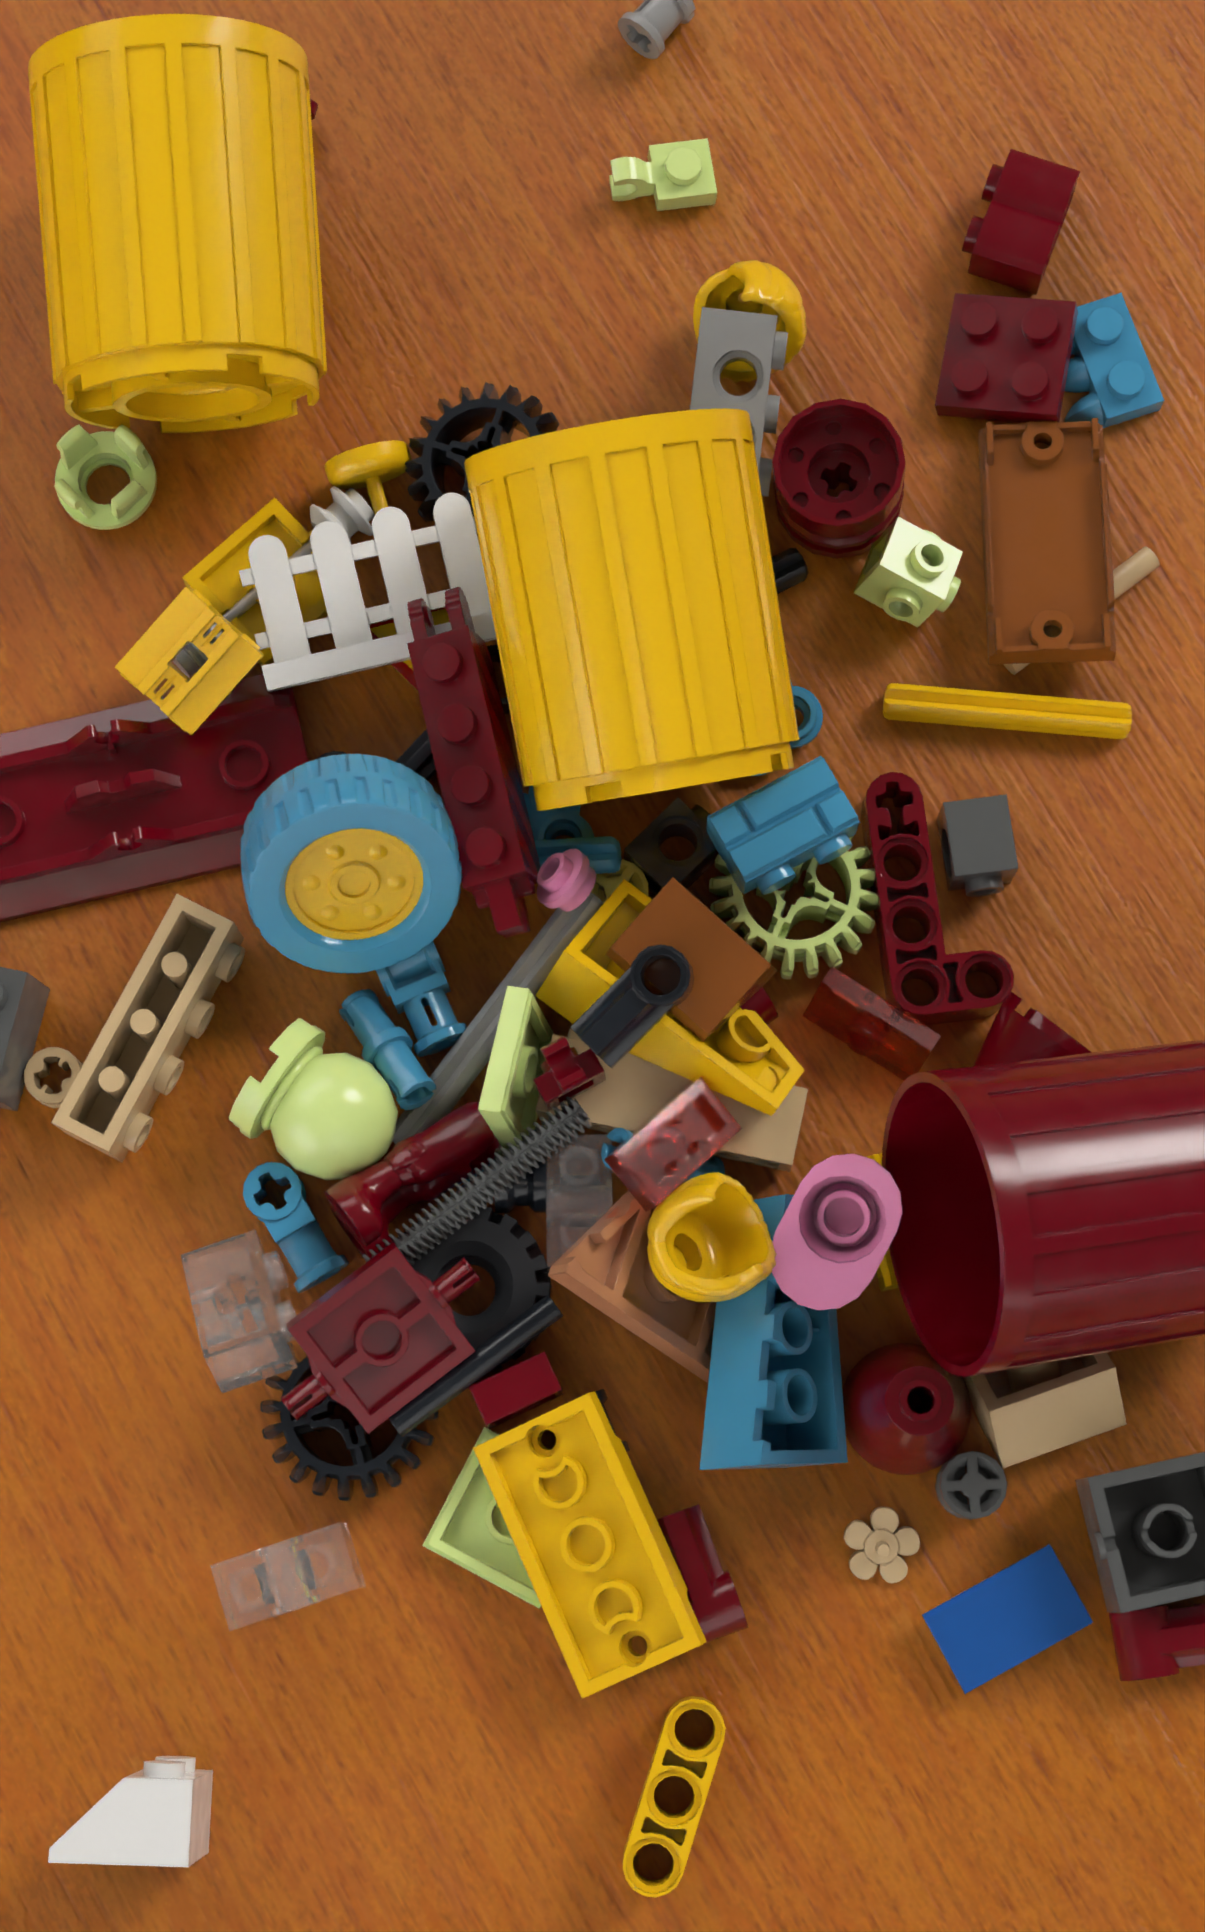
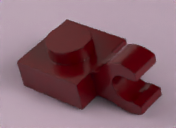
M565 1036L540 1048L546 1060L540 1065L544 1074L536 1077L533 1081L548 1111L552 1110L554 1106H559V1102H566L567 1096L574 1098L606 1080L605 1071L596 1054L591 1049L578 1054L575 1047L570 1048Z

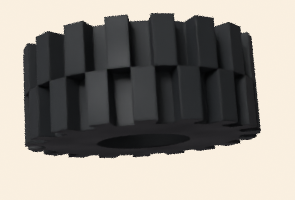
M479 1207L480 1213L474 1212L472 1220L467 1217V1224L461 1222L459 1230L454 1227V1234L451 1235L448 1232L446 1240L440 1238L441 1244L438 1245L435 1242L433 1250L427 1248V1255L421 1253V1259L414 1258L415 1264H410L414 1270L428 1277L433 1282L464 1257L470 1265L482 1267L492 1276L495 1283V1296L485 1311L477 1315L465 1316L452 1310L456 1326L474 1350L546 1295L550 1297L551 1281L548 1276L549 1270L537 1241L529 1231L526 1232L518 1224L517 1220L506 1213L504 1216L495 1213L490 1207L486 1209ZM536 1336L534 1339H532L530 1342H528L526 1345H524L522 1348H520L518 1351H516L514 1354H512L510 1357H508L506 1360L500 1363L493 1370L502 1368L501 1365L508 1362L511 1359H514L515 1361L517 1358H519L522 1354L526 1352L525 1348L533 1340L536 1341L538 1336Z

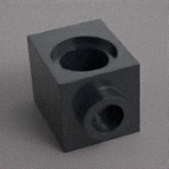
M677 797L624 848V860L634 863L643 871L648 882V889L655 895L662 890L672 877L688 889L715 863L719 853L706 830L707 816L710 813L700 805L696 804L690 809ZM680 836L688 839L693 844L695 852L685 860L675 861L667 858L661 852L660 846L666 839Z

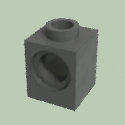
M1007 794L943 802L937 817L948 891L965 889L966 896L968 897L988 896L1003 891V884L1011 883L1018 870Z

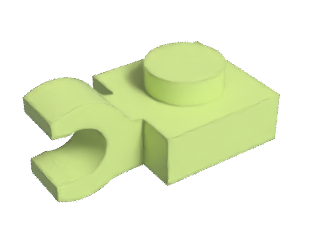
M708 138L649 145L648 162L636 157H620L610 161L612 175H609V183L613 201H626L637 197L654 195L656 211L716 204L717 188Z

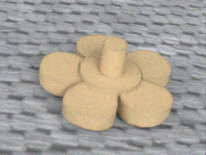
M883 1506L875 1508L870 1515L872 1530L862 1520L851 1521L844 1531L845 1543L850 1548L858 1550L849 1559L851 1572L859 1579L868 1580L874 1576L879 1564L880 1575L886 1582L892 1584L903 1580L907 1575L908 1567L904 1559L898 1554L911 1556L917 1553L920 1548V1539L916 1530L909 1526L897 1529L899 1523L898 1514L894 1509Z

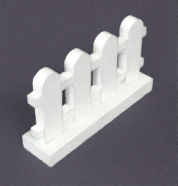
M458 493L442 495L437 499L433 508L435 526L411 531L407 515L401 509L396 507L382 508L375 514L372 521L374 540L350 545L347 532L342 525L334 521L321 522L315 526L310 536L313 554L288 559L286 548L277 537L263 535L256 538L251 543L248 551L251 568L239 570L243 587L256 586L266 632L254 635L257 645L261 647L259 650L271 648L274 663L261 666L267 691H278L410 660L407 643L414 642L408 616V602L422 598L430 610L445 607L446 590L426 594L415 547L440 543L450 589L461 587V590H463L472 616L475 633L485 642L496 640L476 523L468 500ZM378 556L389 603L365 608L354 562ZM317 570L328 617L304 623L293 576ZM393 619L397 634L373 640L369 625ZM448 622L435 625L434 629L437 635L452 630L451 623ZM332 633L336 649L311 654L308 639Z

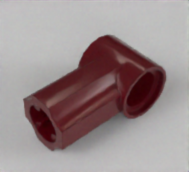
M698 1504L657 1519L688 1589V1600L706 1638V1643L748 1628L732 1578L728 1570L723 1571L700 1505Z
M1205 1602L1172 1609L1168 1608V1604L1125 1613L1109 1612L1120 1681L1165 1677L1179 1674V1668L1205 1664Z

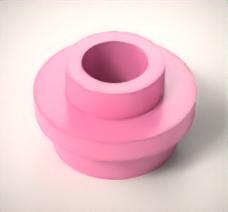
M569 849L563 853L559 852L551 855L543 863L537 874L538 900L548 908H560L565 912L579 907L590 895L596 882V872L589 866L588 857L578 849Z

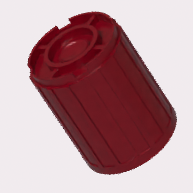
M1205 1040L956 1069L947 1068L914 1073L905 1079L898 1088L891 1103L882 1147V1167L891 1173L900 1190L903 1211L897 1233L889 1246V1251L898 1287L911 1322L927 1351L942 1368L956 1376L968 1377L1205 1336Z

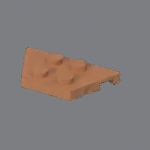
M649 1185L630 1188L550 1267L548 1276L708 1383L716 1302L687 1300L677 1296L659 1283L651 1270L648 1260L647 1246L649 1239L647 1237V1227L654 1209L665 1196Z

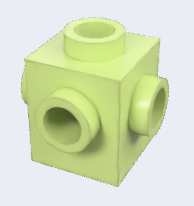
M898 516L872 544L854 594L884 609L889 616L897 620L906 621L918 628L936 609L944 612L955 598L961 579L954 575L963 551L944 542L935 533L922 530Z

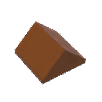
M674 877L670 879L606 953L612 961L626 972L632 966L637 955L649 946L662 944L672 946L681 952L692 966L694 983L692 991L686 1000L674 1006L669 1012L703 1042L778 971ZM665 958L651 963L644 977L645 985L649 992L656 995H665L675 990L680 982V968L676 962Z

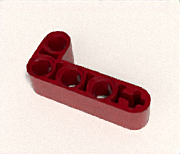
M889 772L880 775L871 782L866 792L861 809V823L864 845L870 851L867 866L868 869L875 870V880L870 888L871 892L878 895V906L874 910L886 1002L890 1013L898 1021L908 1026H926L977 1020L992 1016L999 1010L1003 1000L1014 986V974L1011 965L1003 956L993 951L979 950L946 954L922 792L919 785L911 777L903 773ZM884 798H893L894 806L896 808H903L897 823L898 834L889 836L892 828L890 812L888 808L881 807ZM892 857H904L914 865L917 875L908 881H897L887 874L884 862ZM900 918H913L923 926L925 938L917 943H906L895 935L892 924ZM975 971L990 975L996 983L997 995L988 999L974 996L967 989L965 983L966 975ZM910 979H921L932 988L934 1001L929 1005L915 1006L904 998L901 985Z

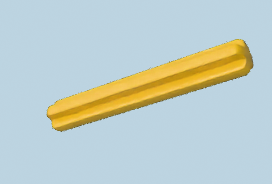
M900 683L888 684L883 698V714L888 720L1110 739L1126 738L1132 724L1131 705L1123 702Z

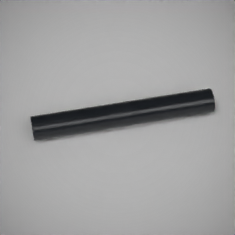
M546 1295L477 1347L473 1354L388 1419L398 1433L404 1437L562 1318L563 1314L552 1299Z

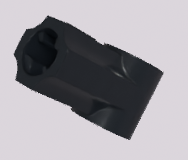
M659 944L647 947L637 955L632 966L571 1026V1029L610 1068H613L674 1006L686 1000L692 991L694 983L692 966L686 957L672 946ZM664 958L676 962L681 973L680 982L676 989L665 995H656L649 992L644 979L649 965L656 960Z

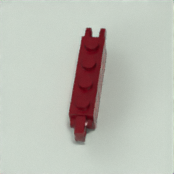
M455 587L445 592V607L452 630L436 635L433 626V616L424 599L420 598L408 602L407 610L414 642L407 643L444 806L452 822L458 842L463 888L474 895L478 908L490 907L496 932L499 935H503L504 938H509L531 931L524 897L536 894L534 884H537V874L541 866L491 655L485 641L475 633L472 616L463 590H461V587Z

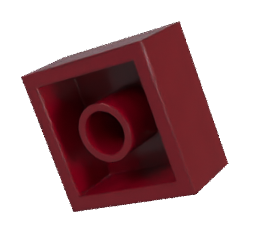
M545 1351L469 1387L481 1416L489 1429L564 1394Z

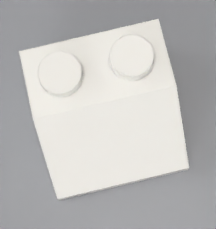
M156 1756L155 1760L144 1761L143 1770L124 1777L49 1848L48 1863L160 1867L191 1866L209 1853L213 1770L195 1769L196 1757Z

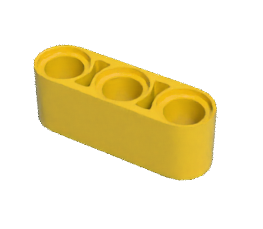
M688 1696L681 1698L668 1710L624 1847L623 1872L625 1879L634 1891L646 1897L657 1898L667 1895L678 1886L687 1864L724 1743L726 1727L723 1717L716 1706L704 1697ZM691 1709L706 1712L712 1718L714 1724L711 1738L699 1747H688L681 1743L675 1735V1723L679 1716ZM670 1776L682 1777L692 1786L693 1799L684 1811L667 1813L660 1809L655 1802V1789L664 1778ZM651 1843L660 1844L667 1848L673 1858L669 1873L657 1880L646 1879L639 1875L633 1863L637 1851L644 1845Z

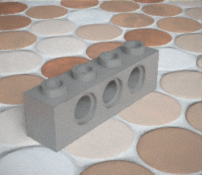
M702 307L690 410L727 408L745 410L749 413L762 496H768L772 459L760 458L763 432L776 434L780 396L768 395L771 369L784 370L788 332L776 331L777 315ZM735 361L748 363L757 375V382L754 388L749 393L741 396L729 394L720 383L723 369Z

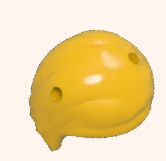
M758 260L740 261L732 264L728 269L715 273L700 287L693 308V325L697 343L702 307L777 315L776 331L788 332L784 366L790 363L803 347L807 326L802 297L795 283L779 268ZM742 361L728 364L720 376L722 379H730L735 383L741 380L751 382L757 379L756 372L752 366ZM771 369V374H773V373H775V372H777V371H779V370Z
M720 1172L695 1176L679 1185L658 1204L649 1220L647 1227V1237L649 1239L647 1252L651 1270L660 1284L677 1296L687 1300L722 1302L734 1299L765 1280L776 1266L775 1257L777 1254L762 1211L754 1202L752 1195L747 1192L746 1188L738 1180L732 1179L730 1176Z

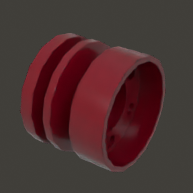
M840 398L814 403L792 417L778 436L772 459L774 495L778 518L791 539L812 554L836 559L861 555L871 549L872 544L899 516L904 497L906 462L901 437L889 419L866 403ZM840 482L849 485V490H842L838 497L829 495V489L835 490Z

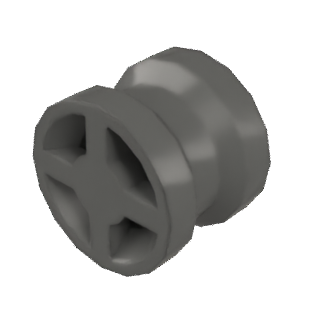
M970 1451L955 1455L943 1463L936 1475L935 1490L938 1501L947 1512L957 1518L971 1520L989 1516L1000 1507L1006 1497L1007 1481L1004 1470L995 1459L985 1453Z

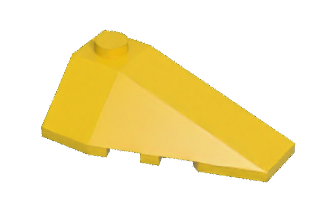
M624 879L566 947L535 996L574 1024L625 973L606 953L652 899ZM741 1007L704 1042L673 1014L668 1012L628 1052L770 1116L776 1112L805 1070L755 1011L742 1010Z

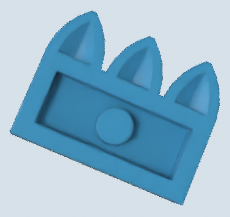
M1122 293L1078 306L1071 355L1075 357L1071 358L1069 362L1065 392L1081 393L1089 391V394L1079 399L1071 407L1064 419L1065 422L1091 421L1092 418H1098V424L1106 428L1159 411L1165 400Z

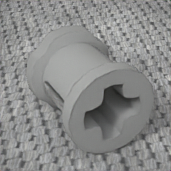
M644 0L634 12L624 13L618 21V29L624 40L637 53L649 59H657L665 49L664 41L680 23L686 24L690 22L695 15L694 11L696 8L693 0Z

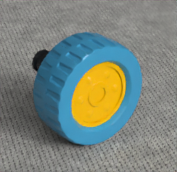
M341 751L324 753L316 760L299 765L275 780L254 803V807L247 815L244 823V834L241 837L240 845L241 875L250 916L254 925L260 929L261 935L271 946L275 947L287 958L303 966L333 973H361L395 965L410 958L429 945L447 925L453 915L454 908L458 904L461 894L462 866L459 861L457 838L450 817L445 809L444 801L424 777L401 763L375 755L347 754Z

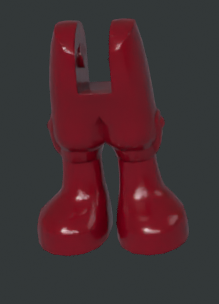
M479 1102L466 1103L424 1131L399 1141L393 1150L384 1157V1161L356 1174L344 1177L324 1191L325 1197L332 1206L331 1211L361 1256L365 1254L372 1258L369 1250L372 1249L378 1253L379 1251L375 1245L379 1244L384 1248L383 1239L389 1243L392 1242L388 1232L389 1224L401 1211L410 1205H415L422 1201H433L435 1198L440 1197L442 1193H446L448 1188H454L455 1183H463L461 1178L470 1179L467 1175L468 1173L474 1176L477 1175L474 1168L476 1167L482 1171L481 1163L483 1162L488 1166V1157L494 1160L495 1148H501L502 1146L478 1110Z

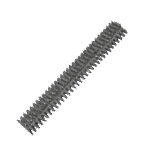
M567 1096L568 1106L562 1101L559 1102L562 1110L554 1106L555 1116L550 1112H546L549 1120L547 1121L544 1117H540L542 1126L534 1122L535 1131L527 1127L529 1136L523 1132L520 1133L523 1141L514 1137L516 1146L510 1142L506 1143L510 1151L501 1147L500 1150L503 1156L495 1152L496 1161L488 1157L487 1160L490 1166L488 1167L482 1162L483 1172L475 1167L476 1177L471 1173L467 1174L470 1182L461 1178L464 1186L461 1187L458 1183H455L457 1192L448 1188L451 1196L448 1197L442 1193L444 1202L435 1198L434 1200L438 1206L435 1207L429 1203L430 1213L423 1208L421 1210L424 1213V1217L417 1213L415 1214L418 1220L417 1223L411 1218L408 1219L412 1227L409 1228L403 1223L402 1227L405 1232L402 1233L399 1229H395L398 1234L397 1238L390 1233V1239L406 1260L414 1265V1258L420 1260L421 1253L428 1254L427 1248L433 1250L435 1242L438 1245L441 1244L440 1238L446 1240L448 1232L451 1235L454 1234V1227L459 1230L461 1222L467 1224V1217L472 1220L474 1212L480 1213L479 1207L486 1209V1203L492 1204L493 1197L500 1198L499 1192L505 1194L507 1186L510 1189L513 1188L512 1182L518 1184L520 1176L523 1179L526 1178L525 1172L528 1171L531 1174L533 1166L539 1168L538 1161L544 1164L546 1156L552 1158L551 1151L557 1154L559 1152L558 1146L565 1148L564 1141L571 1143V1136L577 1138V1130L584 1133V1126L590 1128L591 1119L578 1101ZM385 1239L382 1240L385 1245L384 1248L391 1244ZM379 1244L375 1245L379 1252L384 1249ZM372 1249L369 1250V1252L372 1255V1258L378 1254L374 1252ZM365 1254L362 1255L366 1262L371 1259Z

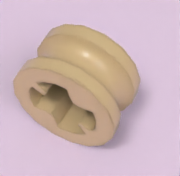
M47 1047L36 1052L28 1060L24 1070V1083L28 1092L36 1100L48 1107L59 1108L83 1064L68 1050L59 1047ZM54 1062H59L58 1065L65 1071L69 1068L71 1069V1077L62 1081V1091L57 1094H53V1090L47 1085H44L42 1088L40 1086V1078L50 1075L49 1065Z

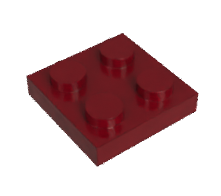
M955 293L935 401L937 415L1025 423L1040 421L1059 422L1078 315L1076 302Z

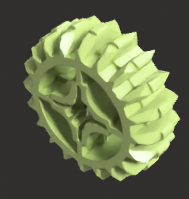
M866 846L858 847L850 852L846 851L841 856L828 862L836 870L843 882L846 904L833 899L834 892L823 887L818 881L816 870L819 863L815 857L793 868L796 877L780 888L784 891L776 890L762 895L757 887L756 895L768 901L773 909L772 921L768 931L757 924L748 912L742 892L727 869L725 861L718 854L715 859V867L726 876L711 878L709 892L726 898L712 903L710 910L720 919L732 918L725 924L739 936L741 935L743 940L753 949L760 952V955L769 963H771V959L783 961L780 970L782 979H791L794 962H803L804 972L808 978L817 977L819 972L817 957L822 956L830 968L836 970L841 967L843 962L837 945L849 953L857 954L862 947V942L853 931L870 934L875 926V920L863 912L876 910L878 906V895L864 890L873 886L875 870L870 868L857 869L869 859L870 851ZM807 870L803 884L805 887L803 897H800L795 905L792 904L787 916L782 918L786 901H784L785 892L789 891L794 883H798L802 872ZM809 919L823 924L828 919L836 923L832 928L816 937L802 940L786 939L792 927L802 920Z

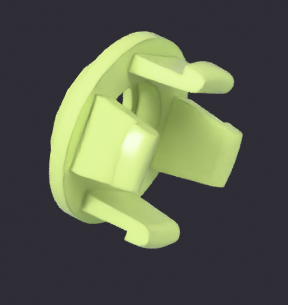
M78 424L67 431L57 442L56 446L60 451L61 459L57 465L54 487L63 508L74 520L90 528L110 530L132 523L148 509L155 496L157 473L150 454L139 437L125 425H120L115 432L101 431L89 434ZM102 466H118L127 472L130 477V483L111 499V504L103 505L91 500L87 494L86 486L88 478L93 471Z

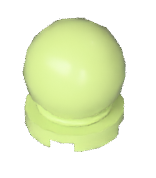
M298 1018L270 1046L269 1050L279 1057L269 1069L262 1082L260 1083L252 1076H249L233 1104L229 1120L240 1128L242 1134L250 1139L257 1138L265 1130H271L277 1152L295 1170L323 1180L343 1179L377 1164L387 1153L394 1138L398 1110L389 1085L371 1063L348 1053L323 1054L322 1047L325 1042V1032L315 1025H310L302 1018Z

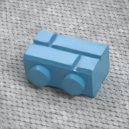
M819 756L708 815L706 830L743 895L757 887L762 895H766L791 882L796 877L793 868L815 857L819 865L834 860L853 846L849 838L856 835L860 821L844 791L840 789L839 783L822 756Z

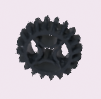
M485 382L481 390L479 399H475L469 388L461 387L459 391L461 404L452 407L446 399L439 398L437 405L443 415L437 421L432 417L421 416L420 424L428 433L427 438H409V447L420 457L405 462L407 468L405 471L410 477L417 479L408 486V492L414 501H422L418 513L425 522L434 521V505L439 497L446 494L444 486L446 465L453 467L459 475L465 477L462 490L466 495L474 517L464 465L465 460L479 452L512 442L511 437L514 429L521 431L528 437L554 432L559 426L556 416L552 412L541 414L543 405L535 396H530L522 402L521 393L516 387L511 385L504 391L500 399L494 385ZM483 428L480 435L474 440L460 442L468 434Z
M283 1351L278 1359L282 1365L293 1370L286 1381L277 1375L269 1374L265 1383L275 1390L283 1391L282 1396L286 1395L313 1374L307 1356L299 1362L295 1356ZM330 1395L320 1405L302 1415L298 1421L282 1400L281 1402L265 1400L260 1403V1410L271 1415L280 1414L281 1423L268 1425L263 1428V1437L273 1440L285 1436L287 1443L278 1448L272 1455L274 1461L282 1464L297 1456L300 1461L292 1469L289 1478L294 1483L299 1484L314 1470L317 1472V1475L313 1482L312 1492L318 1496L325 1495L330 1487L332 1478L338 1479L337 1493L338 1498L342 1501L351 1500L354 1480H361L362 1490L367 1498L377 1497L378 1485L375 1475L380 1473L383 1474L386 1481L392 1487H398L402 1484V1479L393 1465L401 1459L412 1469H418L422 1461L417 1455L407 1449L413 1440L424 1446H432L435 1439L428 1432L417 1430V1427L404 1437L397 1433L389 1447L373 1459L370 1449L372 1447L370 1433L368 1434L361 1424L355 1426L358 1437L357 1442L355 1431L351 1430L348 1422L330 1417L319 1420L322 1417L334 1414L335 1405L343 1406L333 1400ZM439 1410L426 1420L433 1421L439 1419ZM337 1430L342 1435L346 1448L350 1450L354 1466H338L326 1462L311 1450L302 1434L313 1431Z

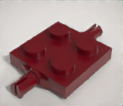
M392 1242L285 1324L288 1331L307 1354L313 1374L286 1395L281 1396L282 1402L298 1421L302 1415L330 1395L333 1400L347 1407L369 1434L475 1352L472 1345L456 1326L449 1303L481 1279L463 1257L460 1262L432 1282L428 1277L414 1270L394 1242Z

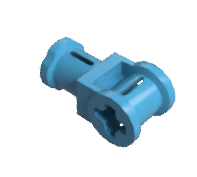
M433 941L410 958L395 965L376 970L387 997L391 996L398 1014L405 1012L417 1039L413 1048L418 1057L432 1055L453 1046L467 1028L465 1023H458L446 996V993L451 990L444 975L446 970ZM425 1006H430L437 1021L436 1026L431 1025L424 1009Z
M267 1162L257 1166L248 1174L244 1182L243 1197L246 1206L260 1221L264 1222L275 1243L281 1248L296 1274L297 1280L294 1286L298 1293H302L334 1276L345 1268L349 1262L345 1255H337L319 1226L318 1220L306 1202L307 1193L304 1184L296 1173L282 1163ZM273 1179L281 1187L291 1184V1188L284 1193V1199L287 1204L278 1210L269 1202L262 1205L259 1202L267 1196L264 1185Z

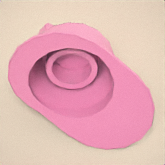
M854 1153L831 1156L814 1165L795 1192L773 1237L772 1242L777 1255L775 1257L776 1266L772 1269V1274L781 1291L796 1304L818 1311L838 1309L857 1299L872 1281L897 1233L903 1213L901 1193L891 1173L874 1159Z

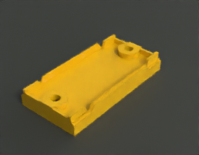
M596 1391L578 1397L473 1447L582 1699L707 1642L688 1600L686 1584L621 1439L612 1430ZM546 1430H550L556 1436V1444L552 1449L546 1448L541 1441V1436ZM635 1636H640L647 1642L645 1654H638L633 1650L631 1643Z

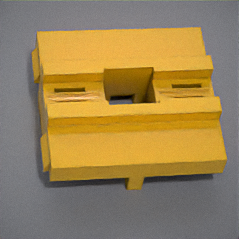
M186 586L118 662L115 668L131 685L158 705L160 710L169 716L176 725L192 736L223 700L230 695L233 689L264 654L259 651L261 647L245 633L242 634L216 609L210 606L212 603L196 589L192 591ZM215 623H217L213 630L205 637L204 635L209 631V629ZM223 629L224 632L218 637V639L214 643H211L213 639ZM189 642L193 643L208 658L191 679L172 664L176 656ZM165 679H168V680L165 682V684H164V685L158 690V692L156 693V689L161 685V683H162ZM174 685L175 687L163 699L162 697L165 695V693Z

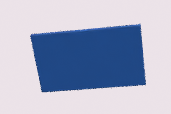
M1050 1544L922 1614L964 1694L1093 1623Z

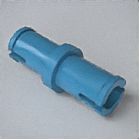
M363 989L351 994L341 1004L343 1009H339V1013L363 1046L361 1056L380 1072L395 1095L401 1109L412 1110L422 1106L434 1095L432 1090H436V1085L432 1078L428 1077L412 1053L413 1042L405 1029L395 1027L379 1003V999L374 991Z

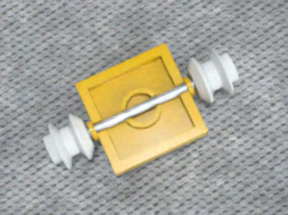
M333 486L330 488L333 503L327 509L314 504L309 507L313 528L324 521L337 522L346 530L350 545H352L350 537L357 531L369 536L373 535L372 526L369 521L375 516L374 512L363 497L353 488L348 489L344 493L339 488ZM274 497L186 573L182 579L186 586L192 591L196 589L212 603L210 606L216 609L242 634L245 633L256 643L254 634L266 632L256 586L243 587L239 570L251 568L248 557L249 547L256 538L263 535H272L282 541L286 548L288 559L313 554L310 543L312 530L308 532ZM317 570L294 575L293 580L303 622L328 617ZM215 623L209 629V631L204 635L205 637L213 630L217 623ZM222 629L221 632L213 639V641H212L211 643H214V642L218 639V637L222 634V632H224L223 629ZM189 642L173 662L190 678L203 666L208 658L193 643ZM271 648L259 650L264 654L258 661L261 666L274 663Z

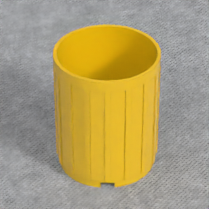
M152 14L116 18L72 29L45 42L32 54L28 62V78L53 384H57L62 394H64L66 412L79 421L110 429H117L120 425H125L130 429L129 417L160 421L161 433H193L252 427L298 415L297 399L306 394L308 406H314L319 400V380L323 375L327 374L308 60L303 48L284 33L257 23L228 17L198 14Z
M727 408L698 409L599 422L520 439L479 452L465 460L464 465L468 489L474 512L523 786H533L537 811L794 768L790 742L800 739L750 416L747 411Z

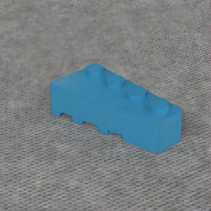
M784 1194L754 1199V1202L762 1211L772 1241L775 1231L794 1195ZM772 1272L765 1280L739 1297L716 1302L699 1470L788 1468L847 1463L837 1310L818 1311L796 1304L781 1291Z

